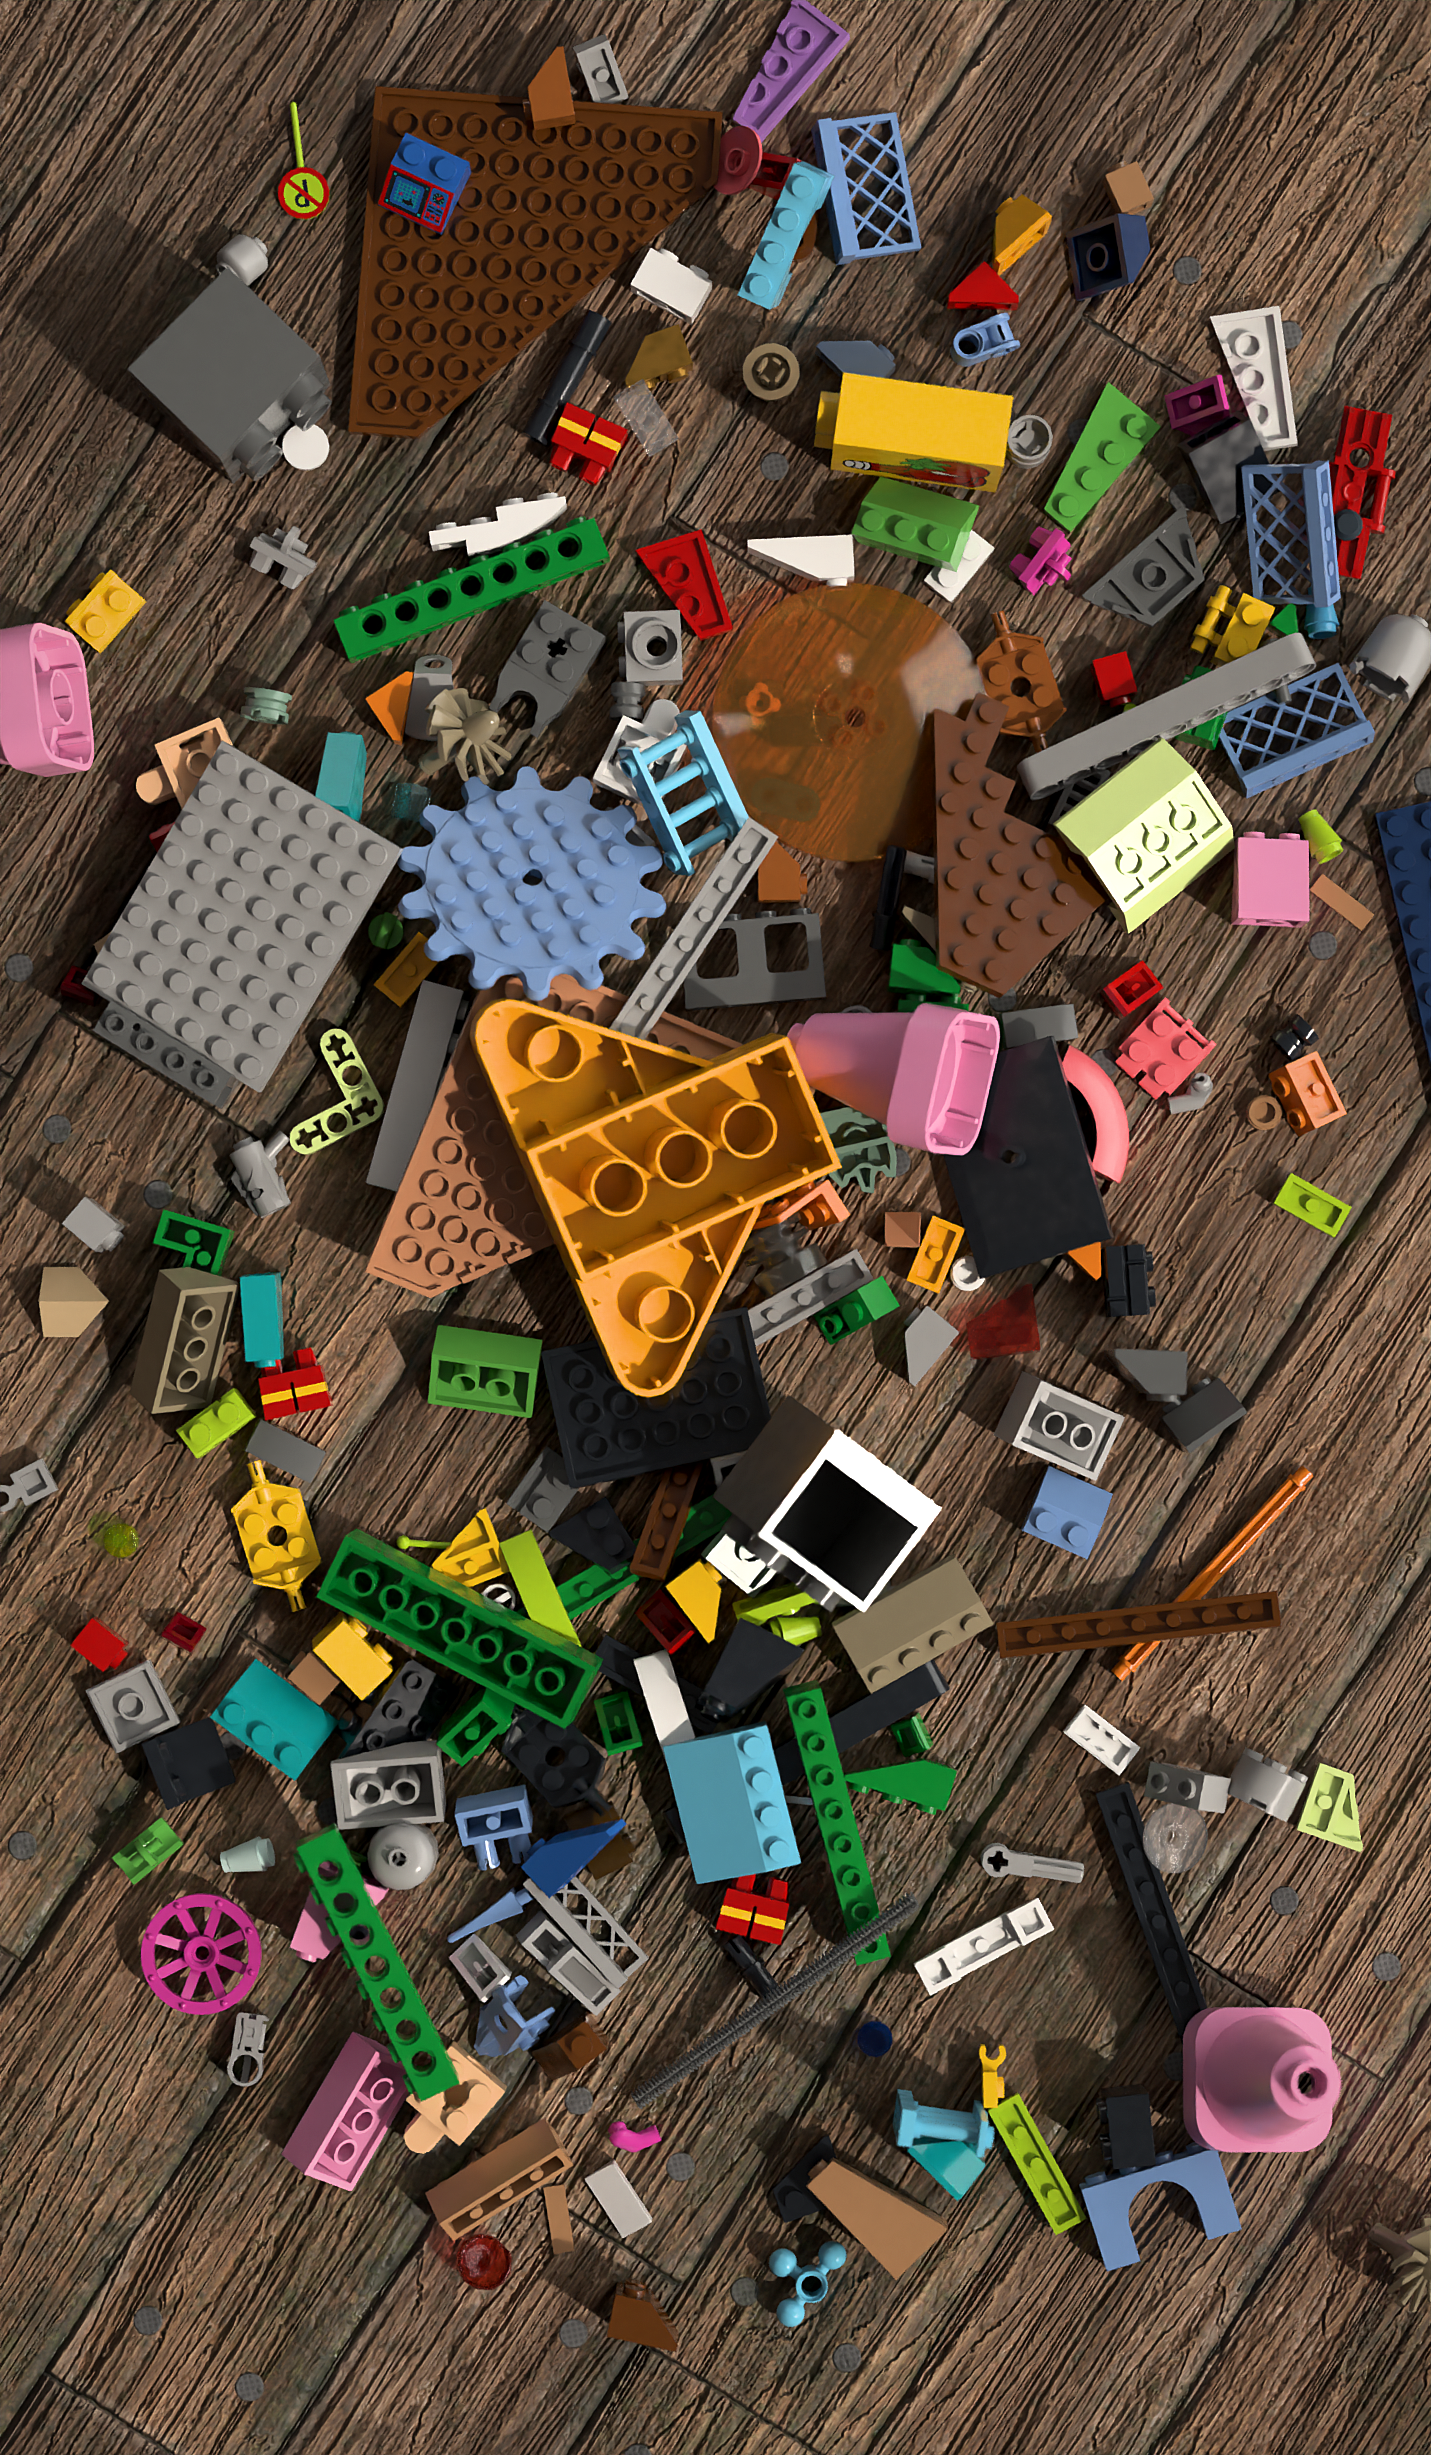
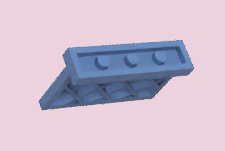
M896 112L832 121L831 118L817 120L811 131L818 168L835 175L824 201L836 265L848 264L852 260L919 251L921 243ZM889 123L891 138L886 145H883L868 134L874 125ZM862 126H869L866 131L860 128ZM850 128L861 137L852 150L839 141L838 130ZM864 139L881 151L872 165L855 153ZM891 143L893 144L894 152L889 149ZM842 153H844L847 156L844 162ZM884 154L896 162L897 172L892 180L875 168ZM850 159L867 170L859 184L846 176L844 167ZM870 173L887 185L878 199L861 187ZM898 176H899L900 186H899L897 183H895V181H896V179L898 178ZM848 186L854 190L851 195H849ZM890 188L903 198L904 205L898 214L881 202ZM856 193L873 204L865 218L852 210L851 200ZM876 208H879L894 219L884 233L867 221ZM904 211H905V214H906V219H904V218L901 216ZM854 220L860 224L857 229ZM896 222L909 230L910 243L898 244L887 236ZM863 227L880 238L874 248L860 250L857 235ZM883 241L889 245L879 247Z
M1329 460L1314 461L1311 464L1244 465L1241 468L1253 597L1267 604L1294 603L1315 604V607L1331 606L1341 596ZM1289 473H1301L1303 488L1297 495L1282 482ZM1253 474H1263L1273 483L1265 495L1261 494L1254 487ZM1276 488L1291 500L1283 512H1280L1268 500ZM1294 505L1305 514L1306 523L1300 530L1286 517ZM1261 506H1264L1276 518L1267 530L1257 521L1256 512ZM1279 523L1283 524L1294 535L1285 547L1271 534ZM1264 540L1279 552L1271 564L1260 555L1259 546ZM1297 540L1308 548L1309 557L1303 564L1288 551ZM1282 557L1297 569L1288 581L1274 569ZM1268 574L1282 586V589L1276 595H1264L1263 579ZM1300 574L1311 582L1312 595H1302L1291 585ZM1285 591H1287L1290 595L1283 594L1285 593Z
M1339 663L1288 685L1290 694L1298 691L1310 696L1305 712L1286 706V704L1278 705L1277 702H1274L1277 700L1274 691L1227 713L1224 724L1232 720L1247 724L1241 740L1227 736L1223 727L1219 736V740L1240 781V788L1246 799L1373 742L1375 731L1370 721L1366 720ZM1335 675L1340 685L1337 697L1317 691L1321 680ZM1315 683L1313 689L1307 688L1308 686ZM1342 693H1344L1347 701L1341 700ZM1314 698L1334 704L1328 720L1309 714ZM1266 705L1279 710L1273 726L1254 720L1257 709ZM1338 706L1352 710L1357 719L1356 722L1347 726L1332 722ZM1251 712L1250 718L1243 716ZM1283 712L1302 718L1296 734L1277 728ZM1306 720L1325 726L1322 737L1311 740L1300 736ZM1251 726L1270 732L1265 748L1245 742ZM1329 728H1332V729H1335V730H1336V731H1334V732H1331V733L1327 734L1328 731H1329ZM1274 734L1294 740L1289 752L1281 755L1269 750ZM1298 742H1299V743H1302V744H1305V745H1302V746L1296 748V745H1297ZM1232 745L1238 746L1236 754ZM1243 748L1262 755L1258 766L1246 771L1243 770L1238 760ZM1266 756L1273 758L1267 762H1264Z

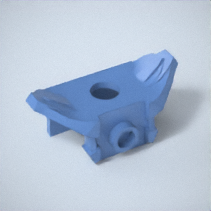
M523 1976L515 1977L504 1986L500 1985L491 1993L494 1997L492 2001L480 2008L474 2048L479 2055L496 2057L503 2054L505 2056L519 2047L522 2051H525L540 2040L538 2035L550 2026L548 2020L555 2012L553 2007L526 2022L514 2006L513 2002L518 1999L529 1983ZM499 2015L506 2022L508 2030H506L501 2024Z

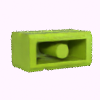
M233 1388L223 1395L220 1400H216L176 1431L194 1456L199 1459L255 1419L257 1415L238 1389Z

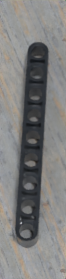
M932 1659L872 1694L868 1693L828 1716L838 1754L948 1691L950 1687L935 1660ZM795 1736L773 1748L782 1786L805 1774ZM675 1804L664 1811L662 1816L678 1844L686 1842L678 1807Z

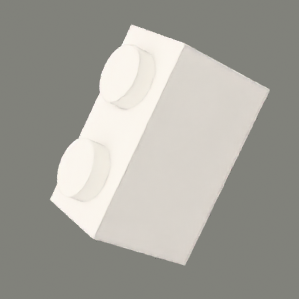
M650 248L630 284L631 292L692 325L712 290V281L708 279L709 274L694 265H691L690 268L683 266L677 262L679 258L665 249L661 248L658 252Z

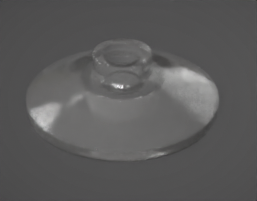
M1172 1803L1158 1808L1150 1816L1143 1833V1847L1147 1858L1156 1868L1167 1873H1181L1196 1865L1205 1852L1208 1840L1206 1823L1201 1814L1196 1809ZM1172 1830L1173 1837L1167 1842V1835Z

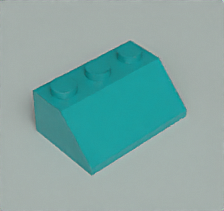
M257 1658L210 1716V1718L294 1781L300 1776L339 1724L338 1719Z

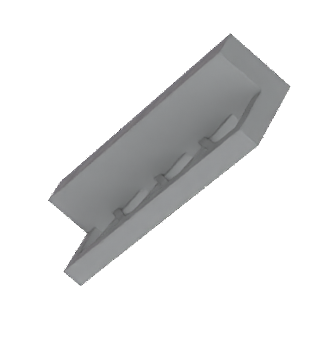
M577 1876L571 1880L577 1889H568L567 1884L557 1892L563 1893V1903L555 1894L548 1898L530 1877H527L523 1885L616 1989L621 1987L628 1980V1977L649 1959V1956ZM567 1893L582 1894L588 1900L587 1915L572 1914L567 1908ZM592 1906L600 1915H591ZM578 1919H587V1927L585 1928ZM591 1920L607 1921L611 1926V1941L596 1940L590 1934ZM615 1932L624 1941H615ZM601 1945L610 1946V1955ZM614 1946L630 1947L638 1956L624 1971L614 1961Z

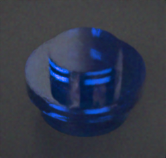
M880 2021L865 2023L857 2035V2042L862 2052L872 2057L882 2056L888 2052L893 2041L889 2027Z

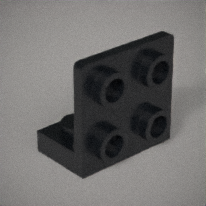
M210 1717L158 1736L142 1744L167 1810L233 1784L236 1781L215 1722Z

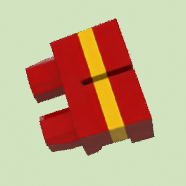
M567 402L551 440L553 450L549 464L557 470L567 472L573 457L585 462L579 474V479L596 486L605 472L610 473L620 449L623 448L628 438V430L601 417L596 421V415Z
M311 1347L293 1351L297 1368L295 1371L284 1373L281 1360H276V1366L261 1367L262 1378H259L258 1381L265 1420L298 1414L299 1411L303 1413L333 1406L323 1365H318L317 1358ZM292 1383L294 1384L297 1400H295Z
M756 1874L733 1878L732 1884L727 1885L715 1929L747 1936L753 1908L756 1906L750 1938L781 1945L789 1907V1900H786L788 1881L770 1876L766 1893L763 1894L752 1891Z

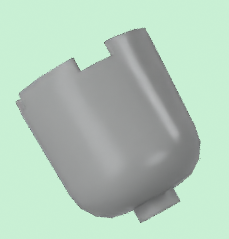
M1393 614L1384 617L1349 665L1351 673L1355 675L1360 672L1367 679L1364 686L1389 701H1394L1395 697L1399 696L1402 697L1403 703H1407L1431 665V632L1427 628L1428 623L1414 614L1410 616Z
M403 1822L380 1826L372 1836L367 1852L368 1867L374 1878L383 1886L394 1890L412 1889L424 1882L435 1869L439 1856L438 1843L430 1828L422 1823L408 1824ZM396 1853L397 1859L393 1861V1855ZM399 1861H404V1862H405V1863L402 1864V1865H397V1863H398Z

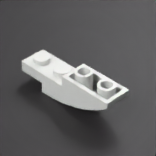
M545 493L538 495L537 501L524 502L523 498L508 499L503 501V506L496 507L498 521L491 522L490 517H481L471 520V525L457 527V524L453 522L439 524L436 526L435 531H429L432 550L437 551L467 546L469 559L501 552L503 547L515 542L523 543L555 522L567 510L565 496L558 497V493Z

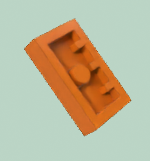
M1317 1051L1269 1073L1268 1076L1272 1083V1089L1279 1097L1287 1114L1288 1123L1298 1137L1347 1114Z

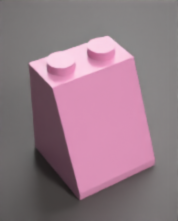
M1244 832V837H1238L1235 840L1231 924L1301 928L1309 922V841L1300 840L1299 834L1283 833L1279 834V839H1266L1265 833Z
M324 1861L319 1866L318 1871L321 1875L330 1877L336 1874L338 1867L329 1861ZM362 1874L361 1877L375 1905H377L384 1898L389 1888L383 1886L375 1878ZM311 1891L290 1948L297 1950L296 1956L316 1962L317 1958L324 1959L342 1940L339 1935L332 1936L324 1919L329 1916V1913L324 1903L317 1905ZM343 1892L336 1895L333 1902L339 1908H348L352 1905L354 1898L349 1893Z

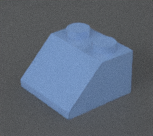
M1048 1466L1020 1530L1088 1559L1102 1527L1113 1494Z

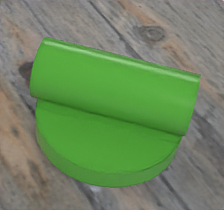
M385 912L372 920L369 925L368 934L374 946L386 950L396 947L401 942L404 930L401 922L397 919L398 916Z

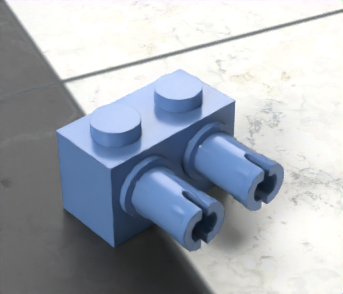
M526 1785L457 1798L455 1818L462 1846L473 1844L479 1870H487L486 1865L488 1862L490 1869L500 1865L494 1844L496 1839L507 1837L513 1863H521L522 1854L524 1862L530 1858L527 1853L531 1848L528 1833L532 1832L533 1814Z

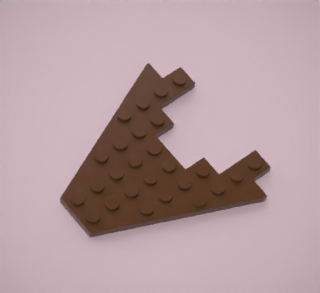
M977 692L964 721L938 708H935L930 716L936 969L1000 999L1107 900L1109 895L1083 856L1072 852L1065 841L1004 812L1016 782L986 768L985 764L1009 706Z

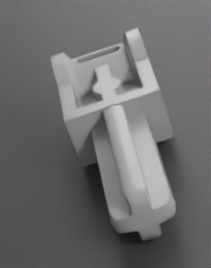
M1001 1843L987 1845L980 1855L984 1870L993 1877H1003L1007 1874L1073 1883H1080L1083 1879L1084 1864L1081 1862L1009 1850ZM996 1851H1001V1855L1006 1859V1862L999 1863L998 1869H994L992 1863L988 1861V1857H994Z

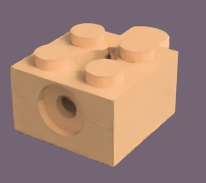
M216 718L155 744L163 765L146 771L137 778L136 789L139 796L151 805H157L177 797L180 807L183 809L221 742L225 741L233 746L222 720Z
M455 2041L446 2050L459 2075L460 2083L421 2102L417 2093L413 2095L409 2093L406 2101L419 2111L407 2125L404 2133L406 2145L416 2153L423 2154L429 2152L444 2134L460 2146L506 2091V2084Z

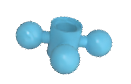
M837 2241L824 2243L819 2249L818 2258L820 2262L817 2266L806 2265L800 2268L797 2266L795 2254L785 2248L777 2249L771 2254L769 2259L771 2271L779 2277L791 2276L795 2279L797 2294L794 2298L784 2299L777 2307L776 2313L780 2323L787 2327L797 2326L802 2322L805 2315L803 2305L806 2302H819L825 2297L828 2290L827 2272L830 2269L840 2268L846 2261V2250L841 2243ZM808 2276H816L821 2280L822 2284L818 2290L808 2292L803 2289L802 2281Z

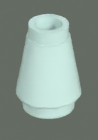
M258 1836L221 1852L220 1860L225 1873L231 1871H267L268 1867L275 1865V1853L270 1839H261Z

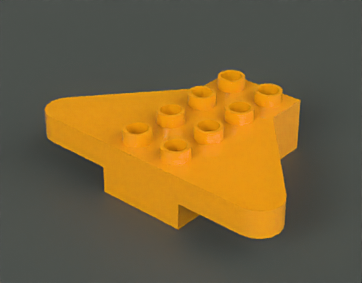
M506 998L490 1001L478 1010L471 1022L469 1035L472 1049L608 1368L620 1385L636 1395L652 1397L664 1394L675 1386L682 1375L765 1201L842 1168L788 1036L769 1033L707 1061L525 1002Z

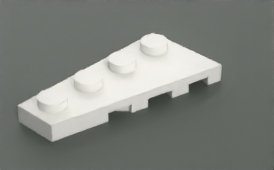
M1274 306L1211 316V322L1263 450L1268 451L1298 446L1280 307Z

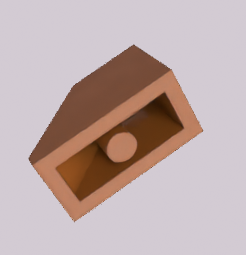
M563 46L555 48L529 84V98L522 99L526 121L533 120L534 130L576 124Z
M775 841L758 867V904L800 903L801 894H807V873H800V864Z

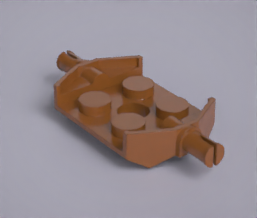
M999 611L998 616L997 612L990 615L997 634L995 635V640L975 662L986 695L1009 706L999 734L1012 738L1028 739L1029 743L1032 742L1037 754L1049 748L1046 741V733L1067 710L1066 707L1064 708L1043 644V637L1012 632L1009 628L1005 611ZM1018 678L1025 679L1030 685L1029 694L1024 697L1015 696L1010 689V684L1013 680Z

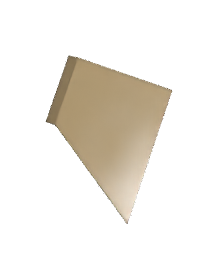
M79 1267L43 1268L39 1296L43 1337H79L109 1302Z

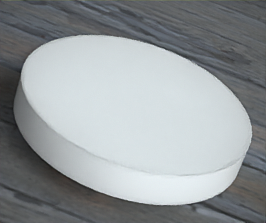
M295 425L286 433L282 449L286 460L293 467L299 470H313L322 465L329 454V441L324 431L316 425H313L304 432Z

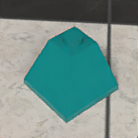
M920 2135V2138H913L912 2147H906L907 2151L957 2201L963 2197L986 2166L982 2157H976L972 2142Z

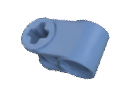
M1008 313L995 315L981 323L959 331L950 349L954 362L964 367L972 366L1018 349L1021 345L1019 340H1014L1007 322L1010 319ZM964 340L971 341L976 346V352L969 355L964 354L958 344Z

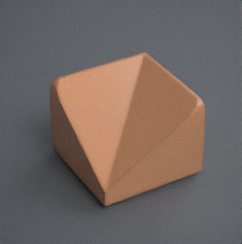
M885 1212L884 1247L920 1248L921 1212Z

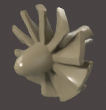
M464 688L449 691L444 689L428 703L425 711L430 714L426 734L427 736H438V744L420 756L418 761L421 769L426 774L433 775L447 763L456 762L462 780L467 782L469 780L466 768L467 759L484 785L490 783L485 774L483 763L494 770L498 776H501L504 771L490 751L499 754L508 761L511 760V753L499 742L489 740L493 735L506 734L505 728L499 724L498 713L489 710V705L486 702L470 699L467 689Z
M1424 2214L1421 2217V2228L1403 2236L1385 2227L1380 2222L1376 2223L1369 2232L1368 2242L1392 2254L1394 2261L1391 2263V2270L1399 2266L1403 2267L1388 2287L1387 2293L1391 2295L1400 2287L1395 2304L1403 2307L1411 2297L1410 2311L1416 2312L1425 2287L1427 2288V2302L1431 2303V2214Z

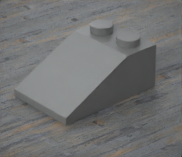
M1022 1371L994 1435L1015 1447L1096 1481L1125 1417Z
M437 1740L401 1743L331 1761L338 1830L380 1827L403 1822L408 1824L444 1822L447 1805L441 1749L436 1745Z

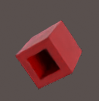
M1124 651L1092 660L1090 668L1101 705L1110 703L1111 708H1117L1131 703L1130 697L1135 696L1138 691L1127 652Z
M96 1616L88 1622L70 1646L104 1672L110 1666L115 1670L128 1655L124 1649L129 1642Z

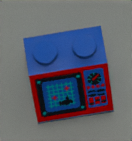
M405 133L391 162L378 206L442 235L471 174L470 163Z

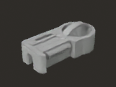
M244 2012L237 2015L231 2058L227 2066L228 2075L236 2085L242 2087L251 2086L262 2077L264 2053H260L259 2050H263L266 2032L264 2021H269V2018L265 2015ZM245 2055L240 2082L233 2074V2064L239 2056ZM253 2057L256 2059L258 2072L253 2081L248 2082L251 2058Z

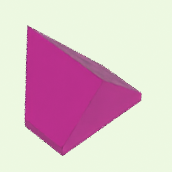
M1222 375L1210 377L1164 395L1171 428L1191 436L1229 416V406Z

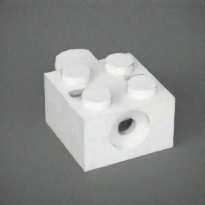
M659 699L649 706L642 723L623 715L594 774V784L643 807L631 779L621 769L619 753H617L615 759L613 758L614 753L622 746L638 747L639 751L642 752L675 733L678 725L674 716L680 714L678 707L670 700ZM683 744L646 765L654 783L661 781L662 778L664 779L678 770L687 752V745Z

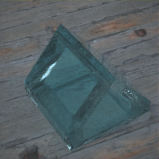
M397 783L391 818L420 823L421 812L425 807L429 806L431 789L413 783Z

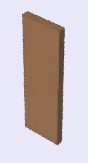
M1324 874L1318 878L1309 890L1360 931L1364 929L1374 916L1371 911Z
M565 2185L543 2187L553 2253L575 2251Z

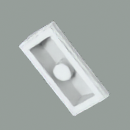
M614 2159L584 2178L622 2238L652 2222L651 2215Z

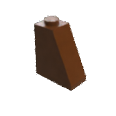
M587 2010L531 2053L553 2081L580 2070L607 2049L609 2038Z

